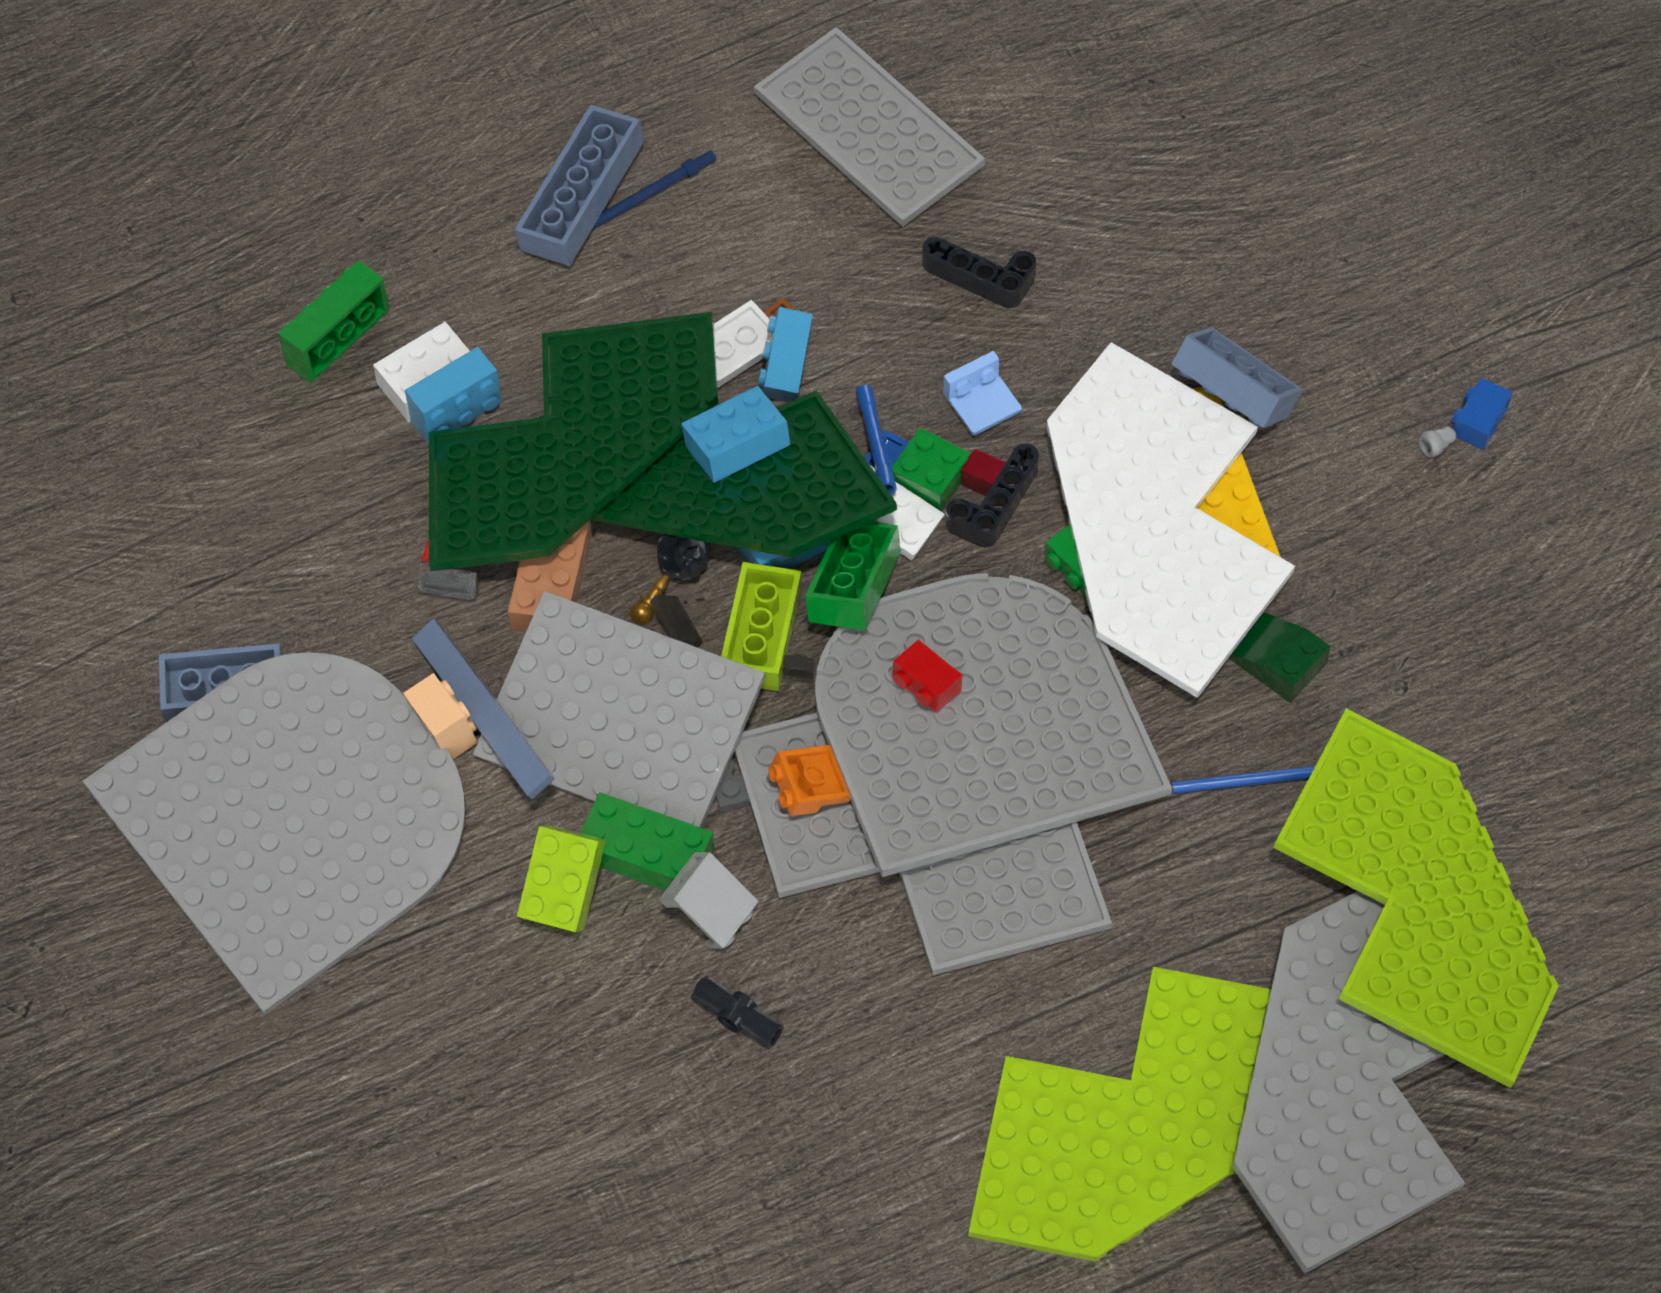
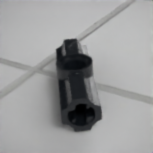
M707 975L699 980L691 994V1000L716 1015L719 1022L728 1030L734 1033L741 1031L767 1049L774 1046L784 1029V1024L760 1010L755 1001L748 995L740 991H735L734 993Z

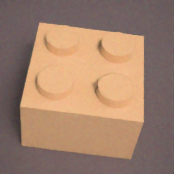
M433 673L403 693L410 707H413L419 715L420 721L424 724L429 734L434 736L441 750L446 748L452 759H455L478 743L473 733L477 728L470 719V713L461 701L458 702L456 700L455 694L446 680L440 682Z

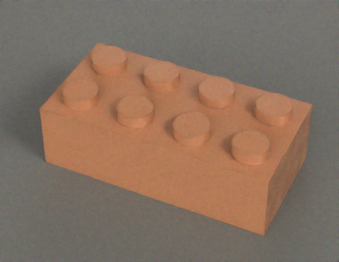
M590 520L549 557L520 560L508 609L510 628L512 630L527 631L544 591L577 603L592 539Z

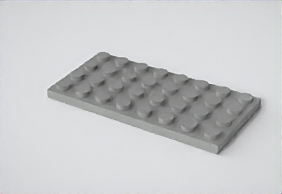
M837 27L754 86V93L902 227L985 166V158Z

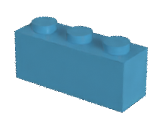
M779 307L775 316L770 315L767 332L772 333L770 342H765L762 359H766L767 362L765 369H760L757 385L762 386L761 390L768 398L786 402L796 399L799 392L813 314Z

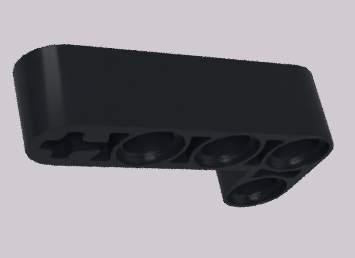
M939 237L928 238L922 246V266L928 273L1005 308L1017 307L1036 279V257L1028 251L1016 252L1007 265L1003 267Z
M1025 443L1018 445L1013 450L980 506L962 498L951 500L946 507L947 530L951 534L979 547L993 546L1037 475L1039 463L1037 448L1032 444ZM1008 483H1015L1017 485L1011 486ZM995 505H1001V506H1003V507H1002V508H997V507H994V506H995ZM987 527V528H990V529H989V530H982V529H980V528Z

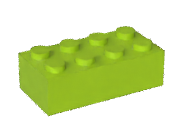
M743 562L721 657L764 672L766 677L761 689L780 691L802 592V573L798 570Z

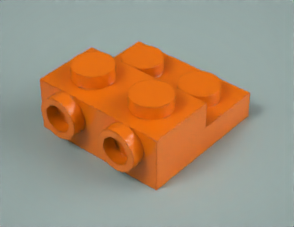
M830 745L778 751L769 766V778L772 782H777L780 789L779 803L782 808L788 809L790 816L818 813L821 806L850 801L849 793Z

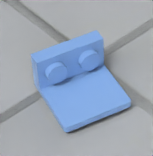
M994 351L944 375L943 395L973 436L1022 411L1021 405L999 376V358Z

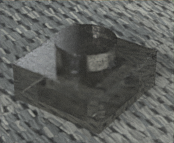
M785 654L783 679L813 683L815 660L802 654Z

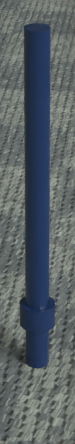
M710 150L694 160L692 158L681 163L680 168L601 213L592 230L685 177L691 178L698 174L699 169L716 160L715 154Z

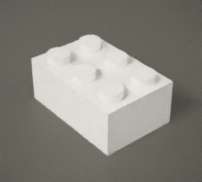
M443 322L373 364L377 384L404 418L410 422L405 389L470 351L449 325Z

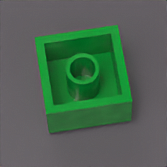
M920 427L891 467L895 482L942 512L961 485V470L969 459L970 452Z

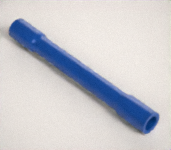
M862 385L857 388L856 395L860 411L863 414L876 469L875 473L892 495L896 492L897 487L884 444L873 388L869 385Z

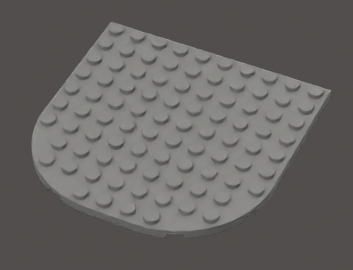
M988 573L954 577L880 598L866 631L839 627L829 639L821 654L815 681L817 715L882 877L1171 795L1172 787L1107 644L1096 637L1094 622L1087 614L1083 615L1075 608L1069 598L1044 584L1009 575V578L988 577ZM918 639L963 675L961 692L937 713L931 708L921 705L916 696L907 689L900 688L892 678L893 661Z
M326 653L286 654L263 660L247 667L82 781L89 793L264 1016L426 898L441 882L442 876L449 868L452 860L455 859L464 831V792L457 767L449 751L446 748L443 750L439 748L434 736L429 734L424 724L420 721L417 712L408 704L405 696L384 676L357 661Z

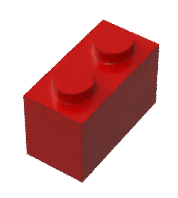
M919 639L893 661L892 678L900 688L910 691L916 696L921 705L931 708L935 713L939 712L961 692L963 675Z

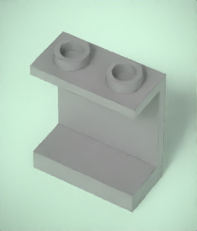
M695 852L659 898L667 908L679 907L709 937L704 944L708 949H723L729 946L736 937L735 932L741 924H744L751 918L753 908L759 902L710 852Z

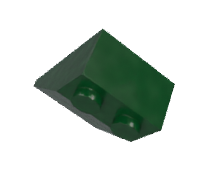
M1263 612L1228 659L1291 703L1327 664L1331 646L1308 629Z

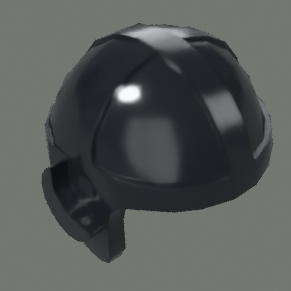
M663 534L657 543V555L663 571L676 580L685 581L697 577L707 566V543L705 541Z

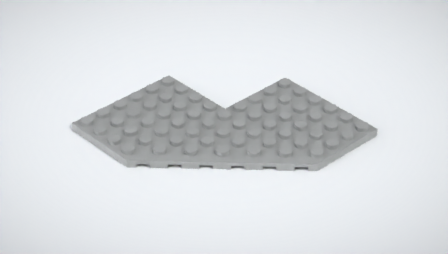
M817 713L743 731L734 751L778 898L880 872L851 799L847 803L821 806L818 813L790 816L788 809L782 808L779 803L780 789L777 782H772L769 778L768 769L778 751L828 745ZM1077 822L899 872L932 976L1112 929V921Z
M1359 891L1286 927L1283 931L1272 980V988L1265 1012L1264 1025L1257 1049L1256 1062L1249 1086L1245 1113L1238 1137L1237 1150L1232 1168L1304 1274L1462 1189L1465 1184L1394 1083V1081L1446 1054L1338 999L1385 906Z

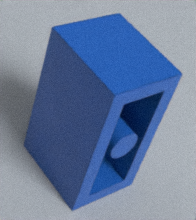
M1480 378L1476 387L1470 386L1464 398L1465 406L1463 409L1457 408L1451 421L1452 424H1455L1456 438L1484 450L1509 408L1512 391L1483 378Z

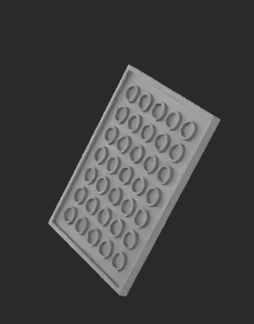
M544 591L497 697V701L555 778L549 786L595 803L599 792L702 828L766 675L759 670ZM481 734L473 756L507 769Z

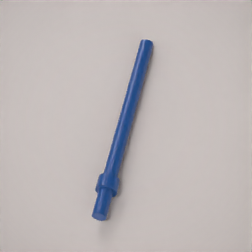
M1315 766L1171 782L1172 793L1177 794L1309 779Z

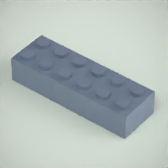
M594 105L589 106L514 229L520 251L568 266L571 265L645 141L640 119Z

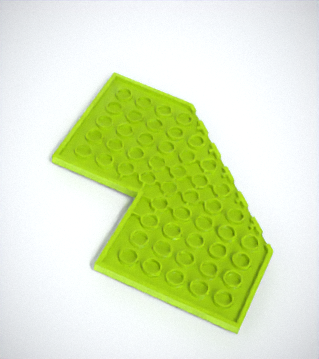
M1346 708L1273 848L1385 905L1338 999L1511 1088L1559 985L1554 975H1550L1545 965L1546 957L1537 938H1533L1527 926L1528 918L1520 901L1515 900L1510 889L1511 882L1502 862L1498 863L1493 852L1494 845L1485 826H1481L1476 815L1477 808L1468 789H1464L1459 779L1460 772L1457 765Z
M1153 967L1131 1080L1006 1056L968 1236L1096 1262L1120 1244L1123 1245L1143 1233L1144 1229L1158 1220L1162 1221L1178 1211L1185 1203L1195 1197L1202 1196L1233 1173L1235 1175L1236 1172L1232 1165L1237 1150L1238 1137L1245 1113L1249 1086L1254 1071L1257 1049L1271 989Z

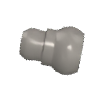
M1446 426L1442 429L1428 430L1422 433L1419 438L1421 451L1427 457L1439 456L1443 449L1455 441L1456 432L1453 428Z

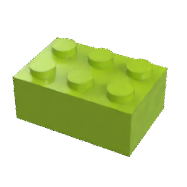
M548 824L539 826L517 917L572 932L584 930L606 840Z

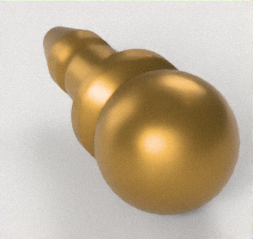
M667 574L660 577L654 583V587L650 589L646 598L641 595L640 602L635 603L631 607L630 617L635 624L646 625L652 620L653 610L658 608L655 602L667 586L669 579Z

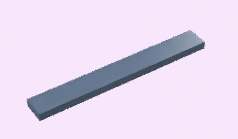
M433 618L412 640L440 678L446 680L450 685L457 701H461L467 708L473 723L526 795L533 799L555 778L440 623Z

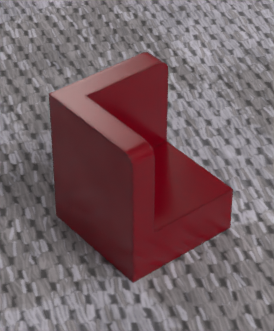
M974 449L961 470V485L986 496L1006 462L983 451Z

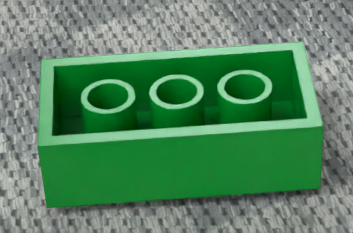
M359 260L353 266L346 268L332 285L325 287L317 299L311 304H307L294 320L286 323L278 333L286 366L310 384L390 311L384 279Z
M870 522L830 541L805 595L809 622L866 631L901 552L898 525Z
M599 792L580 832L606 840L599 868L664 891L695 852H710L712 854L715 849L712 831Z

